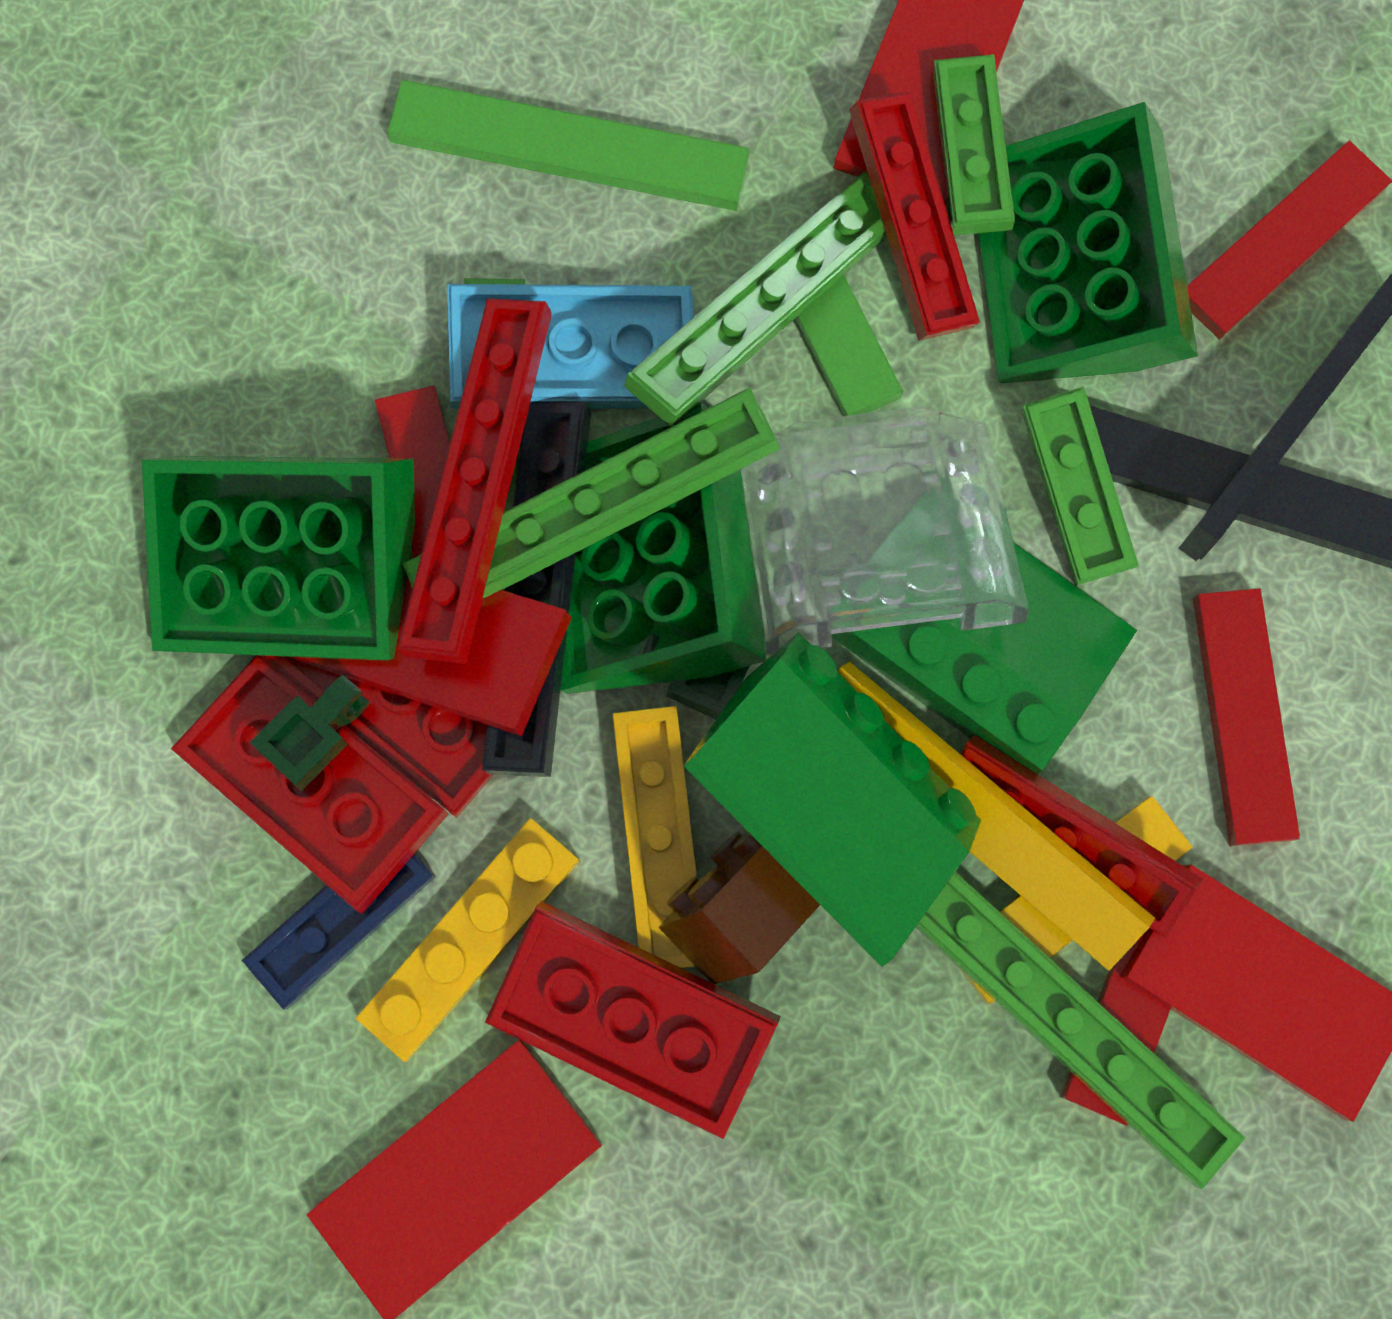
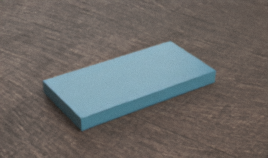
M447 284L450 409H459L487 298L546 301L552 312L530 403L585 402L590 409L648 408L624 387L627 375L694 318L692 286Z

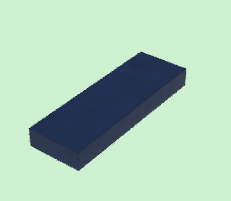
M414 854L363 914L356 911L326 885L241 961L283 1010H288L436 876Z

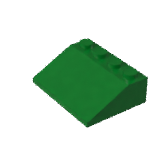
M1141 102L1007 145L1006 153L1015 217L1012 230L979 233L998 381L1000 383L1137 372L1197 357V345L1162 129L1147 104Z
M700 402L678 423L708 409V407ZM656 417L589 441L585 471L667 430L670 426L660 417ZM741 469L576 552L569 609L571 620L567 628L560 689L562 692L571 694L672 682L675 680L707 678L767 660ZM651 634L660 637L652 652L642 654Z
M173 456L141 460L152 651L392 660L395 658L407 573L403 563L410 560L415 527L413 458Z
M932 486L866 565L829 614L823 632L970 739L975 735L1039 774L1044 770L1080 720L1132 640L1137 629L935 486Z
M799 632L745 678L683 765L881 967L892 961L969 854L981 822L968 797L960 790L950 788L930 768L929 761L923 751L913 742L904 741L884 720L878 705L866 694L858 693L837 672L836 665L830 655L821 647L811 645Z

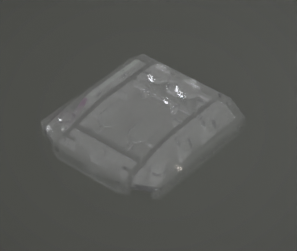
M922 407L801 421L774 434L781 449L741 469L767 655L774 654L798 632L811 645L827 648L832 647V634L954 618H959L961 631L1027 622L1029 607L985 423Z

